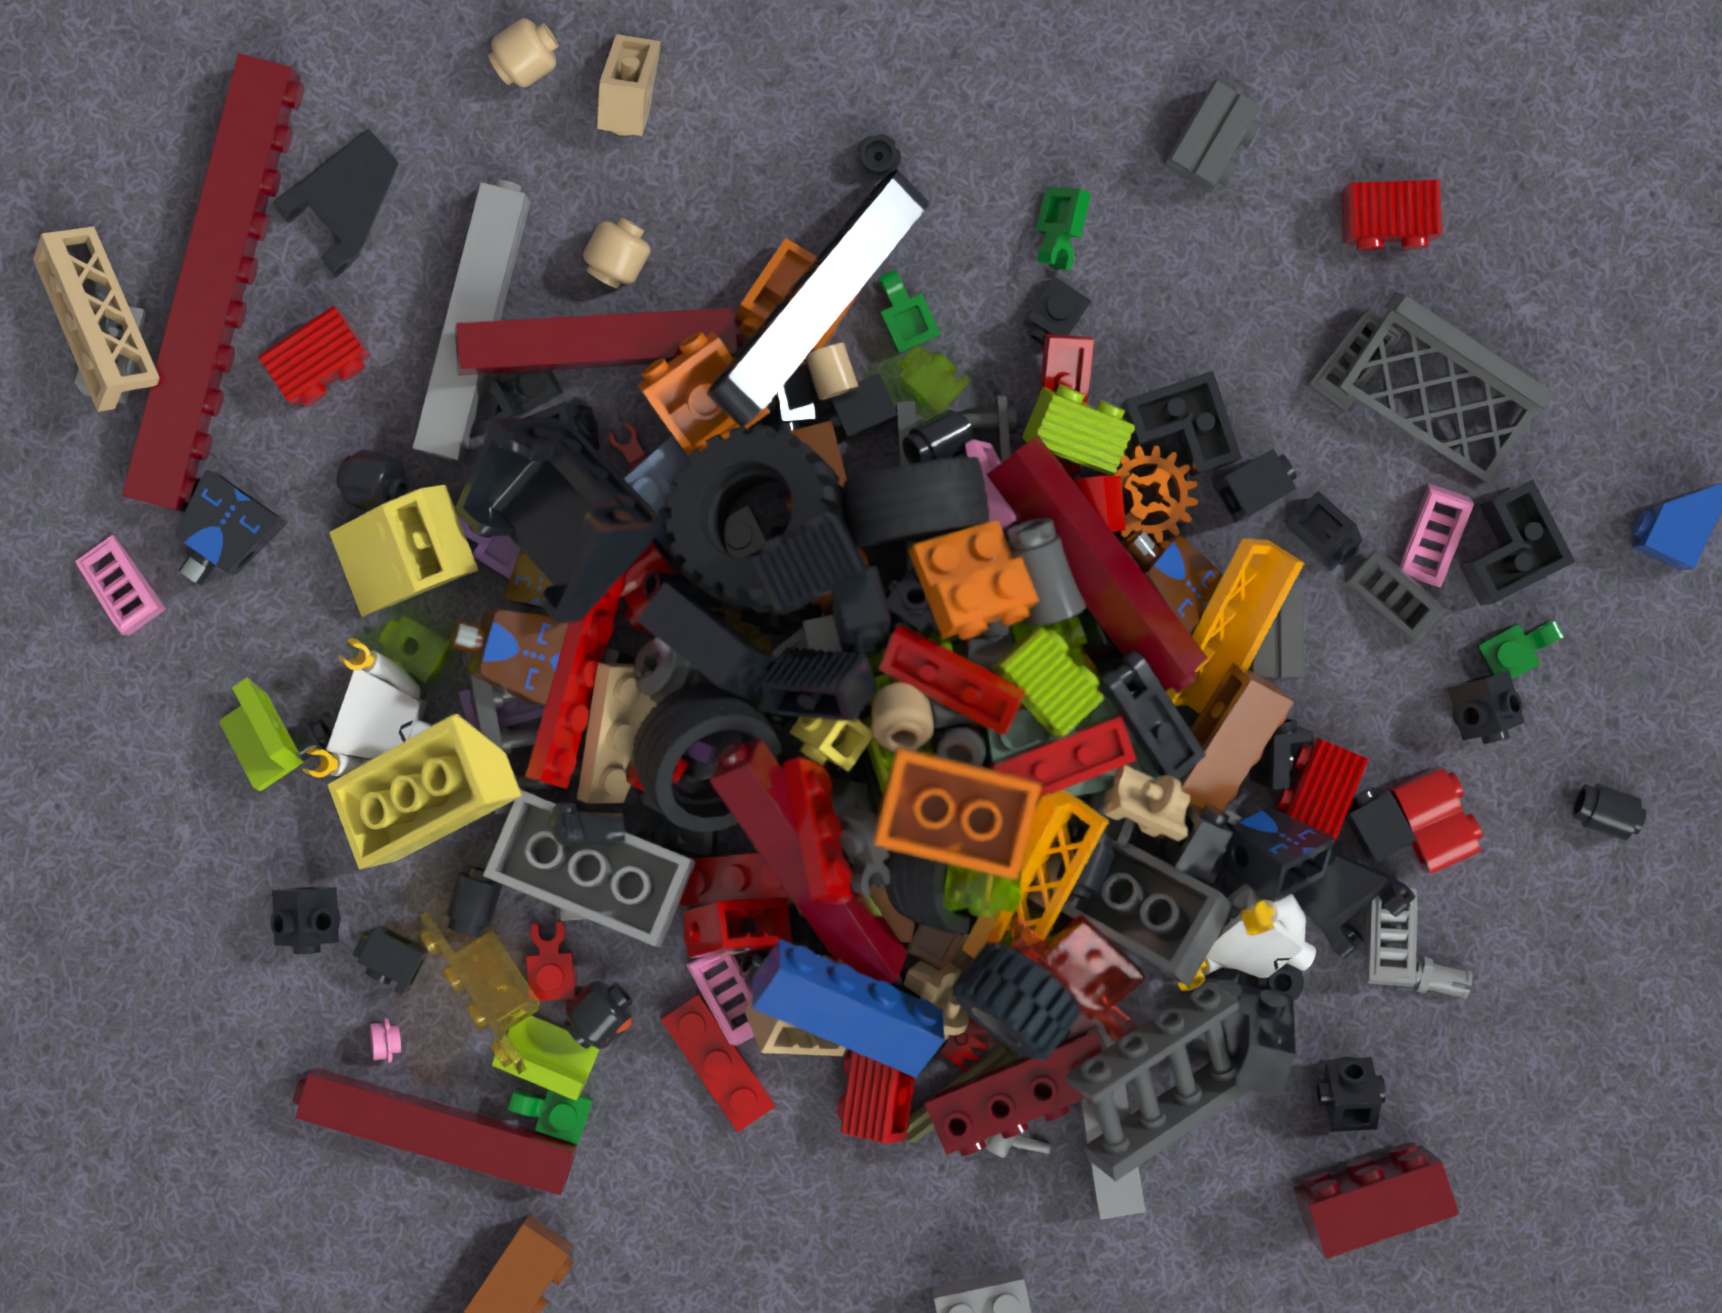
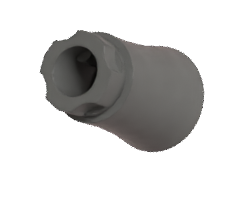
M1033 519L1010 528L1007 533L1012 545L1010 551L1013 559L1022 557L1039 600L1028 610L1030 616L1022 620V623L1027 626L1045 625L1067 619L1083 611L1086 604L1073 579L1060 536L1055 533L1052 519Z

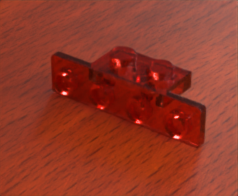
M1082 914L1048 943L1044 942L1018 917H1015L1009 923L1013 936L1012 948L1026 955L1052 974L1074 997L1081 1013L1090 1020L1096 1017L1105 1025V1031L1114 1042H1117L1138 1028L1116 1004L1146 980L1143 970Z

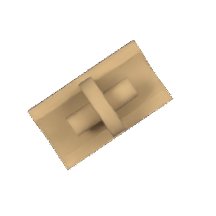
M1124 765L1115 771L1114 787L1105 792L1103 811L1106 816L1117 821L1126 817L1137 822L1142 832L1153 837L1162 833L1179 841L1187 837L1188 829L1185 825V813L1190 803V795L1182 792L1180 781L1171 776H1162L1159 780H1156Z
M920 961L908 971L903 985L919 995L920 999H926L943 1010L945 1040L949 1038V1035L963 1033L968 1026L969 1016L959 1005L955 996H951L953 992L952 987L957 982L961 969L949 963L938 971L934 967Z

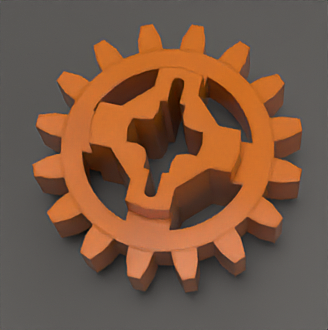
M1138 446L1133 449V460H1130L1123 454L1119 465L1121 468L1119 470L1116 469L1114 476L1121 475L1122 492L1127 494L1130 508L1125 515L1126 531H1120V538L1124 539L1131 532L1136 533L1139 530H1144L1147 535L1152 536L1155 544L1163 542L1162 531L1166 530L1169 535L1174 537L1180 534L1175 524L1177 521L1185 524L1191 522L1192 518L1185 512V508L1197 506L1198 500L1188 497V491L1198 485L1197 481H1185L1184 475L1189 471L1190 466L1186 464L1177 468L1174 465L1177 457L1175 452H1172L1163 459L1160 457L1159 446H1154L1149 456H1145L1142 448ZM1148 465L1155 467L1150 475L1138 477L1128 472L1139 466ZM1170 477L1177 488V500L1170 497L1167 482ZM1149 485H1153L1156 488L1154 497L1159 500V504L1151 502L1144 506L1140 503L1143 495L1137 491V487L1145 489ZM1157 513L1167 518L1161 524L1152 526L1141 525L1146 515Z

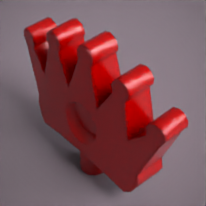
M970 1016L966 1030L959 1035H949V1038L940 1050L943 1057L949 1058L964 1072H968L969 1066L964 1065L961 1058L972 1059L975 1062L980 1060V1057L969 1048H981L983 1050L987 1048L985 1042H981L973 1035L989 1034L981 1026L974 1023L975 1021Z

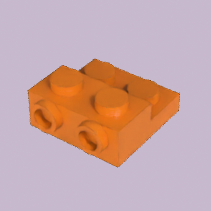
M787 238L781 243L739 306L735 320L742 322L740 329L743 330V334L748 339H750L817 258V256ZM861 289L810 352L827 347L838 325L859 295ZM806 358L799 365L807 364Z
M700 331L688 337L679 346L683 352L669 363L664 358H661L650 364L641 373L645 380L637 385L687 456L695 449L699 453L707 449L706 440L716 434L726 439L730 437L729 430L731 428L740 427L707 396L710 386L733 359L722 341L713 332L705 336ZM765 406L745 427L749 428L769 414L768 408Z
M998 520L915 544L908 551L942 638L958 633L961 639L971 638L985 632L988 629L987 624L999 620L1002 621L1003 626L1015 624L1030 616L1028 610L1039 601L1022 557L1013 559Z

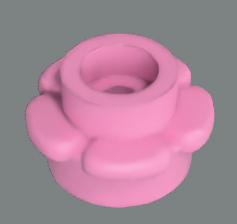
M384 1018L382 1023L370 1024L373 1060L387 1059V1063H391L393 1059L392 1054L401 1053L399 1026H390L388 1018Z

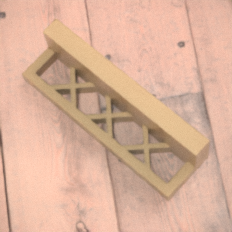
M95 227L41 234L33 261L97 412L115 409L121 392L157 386L160 379ZM86 243L92 256L88 264L70 256L66 246ZM86 278L106 288L108 296L104 302L85 293L82 285ZM103 316L122 326L125 333L121 340L102 332L99 322ZM119 354L138 363L142 373L121 377L115 363Z

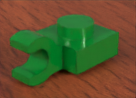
M1045 188L1035 230L1045 235L1038 251V263L1053 264L1052 269L1070 271L1074 261V252L1070 244V238H1081L1091 193L1079 188Z
M897 270L879 277L883 291L892 306L881 311L880 315L899 355L941 335L922 293L909 299Z
M1548 621L1524 634L1519 624H1514L1476 645V648L1491 674L1509 670L1511 678L1514 679L1541 664L1535 651L1565 636L1557 621Z
M516 1087L508 1110L526 1116L539 1117L535 1131L578 1144L593 1098L580 1095L577 1101L549 1089L546 1097Z

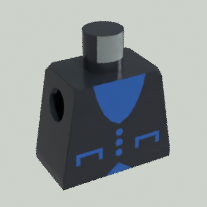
M207 469L202 475L175 533L179 540L193 549L180 567L179 572L201 586L215 566H218L227 573L238 574L285 527L287 521L219 473Z
M1266 808L1246 819L1230 810L1225 812L1230 817L1226 826L1233 834L1228 841L1227 849L1223 855V865L1266 900L1273 903L1280 901L1324 877L1335 841L1333 836L1272 808Z

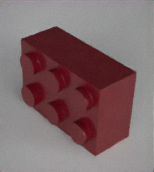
M1410 1142L1391 1148L1389 1150L1390 1156L1373 1161L1372 1157H1362L1350 1161L1345 1165L1346 1171L1331 1176L1328 1171H1321L1304 1177L1302 1179L1303 1185L1293 1189L1310 1240L1323 1256L1328 1259L1460 1215L1442 1161L1424 1146L1416 1147L1415 1143Z

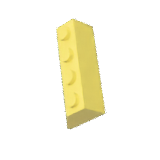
M458 715L444 719L327 784L359 870L398 861L522 796L506 753Z

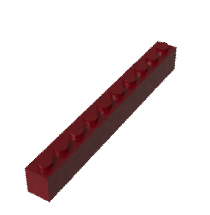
M240 53L237 55L156 364V371L160 379L157 386L150 387L122 494L124 497L185 512L200 482V479L196 478L200 460L205 461L212 446V435L207 434L212 416H218L223 404L224 393L222 390H219L223 372L228 373L231 370L235 358V347L230 346L235 328L240 329L246 316L247 306L245 302H242L246 284L252 285L257 274L258 260L254 258L258 240L263 241L269 228V215L265 214L269 196L275 197L280 186L281 172L277 170L280 154L288 152L292 140V127L288 126L292 109H299L303 98L304 85L300 83L301 77L290 66Z

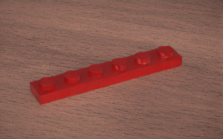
M628 569L582 620L568 623L526 774L528 778L549 785L568 788L571 774L576 766V755L583 730L588 723V712L594 693L598 663L603 661L608 640L613 632V621L620 596L625 589V578Z

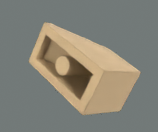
M616 34L599 83L597 129L612 131L622 136L643 135L650 113L661 41Z

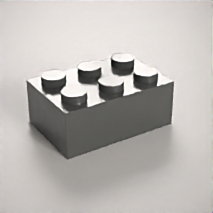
M1127 842L1126 846L1113 844L1111 850L1115 854L1100 895L1090 894L1088 900L1078 899L1069 895L1061 912L1075 924L1089 930L1091 933L1189 987L1235 906L1221 892Z

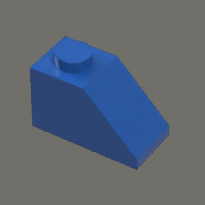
M1722 483L1710 485L1650 507L1649 511H1642L1632 530V534L1637 536L1632 548L1680 571L1695 569L1722 511Z

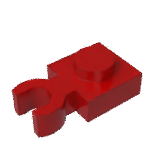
M564 921L556 922V936L553 939H545L540 933V922H534L530 929V936L533 943L539 947V954L526 956L530 1002L573 999L577 995L574 951L560 952V944L566 937Z

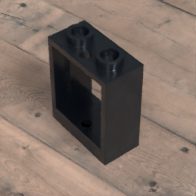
M664 582L637 621L718 687L751 702L757 696L763 695L760 683L776 661L704 603Z

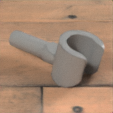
M1000 1133L985 1139L987 1150L1002 1158L1006 1157L1011 1145L1019 1149L1046 1154L1049 1153L1051 1146L1048 1142L1024 1138L1020 1135L1003 1139Z

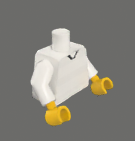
M350 638L347 642L359 648L357 657L347 660L339 655V660L348 668L354 670L327 746V751L313 747L308 748L305 752L320 756L321 763L317 769L309 770L303 768L306 774L315 777H324L329 773L332 776L342 777L434 726L422 721L427 702L420 698V686L400 662L376 651H369L364 644L355 638Z
M1243 884L1227 897L1235 908L1190 986L1188 987L1177 980L1176 982L1181 991H1189L1197 988L1205 981L1204 975L1220 968L1237 969L1259 978H1268L1286 963L1302 971L1308 969L1314 961L1316 948L1305 942L1306 916L1294 896L1289 895L1273 903L1263 898L1247 884Z

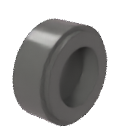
M956 728L942 736L936 749V756L981 767L985 757V746L982 739L973 731L965 728Z

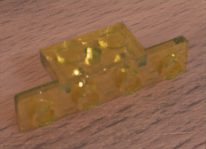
M426 911L419 915L424 929L418 935L432 956L440 952L448 964L447 967L442 969V972L455 993L462 989L466 992L472 1003L465 1008L478 1029L481 1030L487 1026L495 1037L496 1041L489 1045L501 1065L505 1068L512 1064L518 1075L527 1070L522 1057L505 1031L542 1009V1006L494 931L491 930L483 935V937L454 953L429 913Z

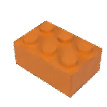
M896 746L873 835L874 844L1017 880L1041 785L1035 780Z

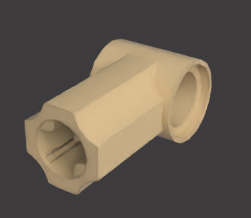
M845 343L830 345L806 355L805 358L810 370L811 382L819 400L835 397L859 387Z

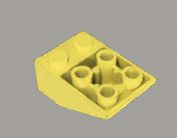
M446 484L418 489L382 504L329 532L361 617L479 571L458 515L454 510L455 507Z

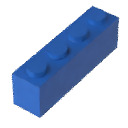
M779 939L752 978V1009L914 1077L918 1076L945 1040L943 1010L936 1007L932 1002L926 999H918L899 991L887 982H878L864 976L845 964H837L820 957L803 946H795Z

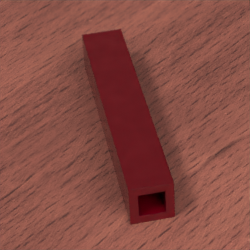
M733 308L456 323L454 332L458 376L650 365L661 358H664L669 363L683 353L679 348L680 344L691 335L700 331L705 336L711 332L716 334L730 355L734 357L737 354V347L743 346V330L740 329L742 322L734 320Z
M1039 435L986 474L1022 523L1038 518L1052 519L1055 533L1060 536L1070 571L1086 607L1123 655L1130 650L1139 653L1165 692L1173 688L1176 694H1178L1199 678L1195 670L1208 657Z
M758 739L744 746L742 743H736L725 749L718 757L719 763L710 778V782L837 964H845L855 972L878 982L883 981L890 984L898 981L908 952L869 895L865 896L855 892L851 882H849L852 895L850 900L839 904H832L811 899L785 772L763 740Z
M320 1068L310 1072L307 1078H300L293 1097V1103L299 1105L296 1119L557 1195H561L566 1187L578 1145L534 1130Z

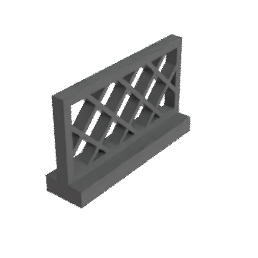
M1394 292L1385 306L1388 310L1337 386L1488 484L1540 407L1545 409L1555 393L1407 295ZM1394 323L1407 332L1410 351L1386 356L1383 338ZM1416 338L1428 346L1418 349ZM1377 349L1378 358L1370 359ZM1437 351L1444 356L1447 375L1423 380L1419 355ZM1411 357L1415 382L1392 387L1387 363ZM1453 362L1465 371L1455 373ZM1380 365L1384 389L1365 393L1353 385L1363 368ZM1471 376L1480 379L1484 399L1460 404L1456 380ZM1448 382L1452 406L1429 411L1425 387ZM1490 387L1502 395L1492 397ZM1417 389L1421 413L1401 417L1396 413L1393 394ZM1385 396L1387 407L1375 400V398ZM1511 400L1523 408L1512 425L1497 428L1493 404ZM1485 406L1489 430L1466 435L1462 411ZM1454 413L1458 437L1438 441L1433 437L1430 418ZM1422 420L1424 431L1412 424V422ZM1506 434L1502 441L1499 442L1498 435ZM1490 437L1493 454L1483 469L1470 461L1467 442ZM1459 444L1461 455L1449 447Z

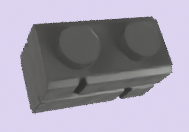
M1213 80L1165 162L1164 167L1208 193H1211L1217 183L1225 187L1239 162L1232 159L1239 144L1248 148L1262 124L1254 119L1261 107L1245 96L1237 94L1233 89L1219 81Z
M1293 585L1255 655L1248 669L1249 671L1263 678L1305 677L1304 585Z

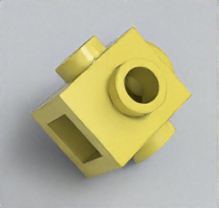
M857 716L855 722L798 717V721L789 732L804 743L800 752L812 761L823 766L828 760L848 772L874 736L872 730L860 722Z

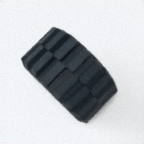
M995 942L985 943L952 987L953 994L959 1005L978 1025L1012 1050L1036 1060L1044 1061L1048 1059L1081 1014L1073 996L1052 974L1021 952Z

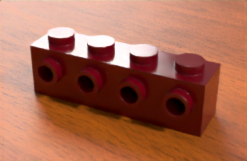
M1098 1026L1060 1041L1047 1060L1041 1061L1024 1056L930 1095L924 1104L946 1155L958 1150L962 1157L970 1155L986 1147L985 1139L1001 1133L1003 1139H1008L1029 1129L1027 1122L1044 1116L1045 1121L1048 1122L1071 1112L1069 1105L1086 1097L1068 1084L1066 1075L1107 1048ZM1086 1098L1088 1104H1093L1090 1100Z

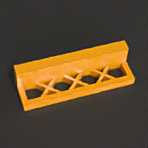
M1242 538L1192 635L1208 658L1195 670L1199 678L1178 694H1176L1173 688L1166 691L1174 706L1188 705L1200 714L1233 662L1247 670L1249 669L1302 569L1303 561L1269 540Z
M1066 790L1042 796L1034 812L1018 879L1000 876L962 950L972 958H975L986 942L1003 944L1011 929L1021 928L1026 946L1022 954L1034 961L1109 821ZM1072 813L1091 825L1081 842L1071 843L1067 822ZM1059 839L1060 846L1055 847ZM1079 848L1074 856L1073 849ZM1062 852L1066 873L1062 880L1051 882L1046 862L1050 854ZM1037 879H1039L1040 884L1034 885ZM1057 886H1058L1057 890H1056L1055 893H1054V892H1053V887H1057ZM1041 890L1046 910L1042 917L1031 919L1026 899L1030 892ZM1017 916L1019 917L1020 922H1015ZM1032 925H1037L1035 931L1033 930Z

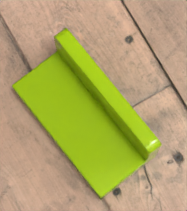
M246 677L232 687L241 706L220 720V725L253 788L262 791L297 768L304 761L268 694Z
M520 1010L514 1017L504 1043L498 1048L492 1066L577 1101L600 1049L593 1046L589 1049L583 1048L573 1039L567 1029Z

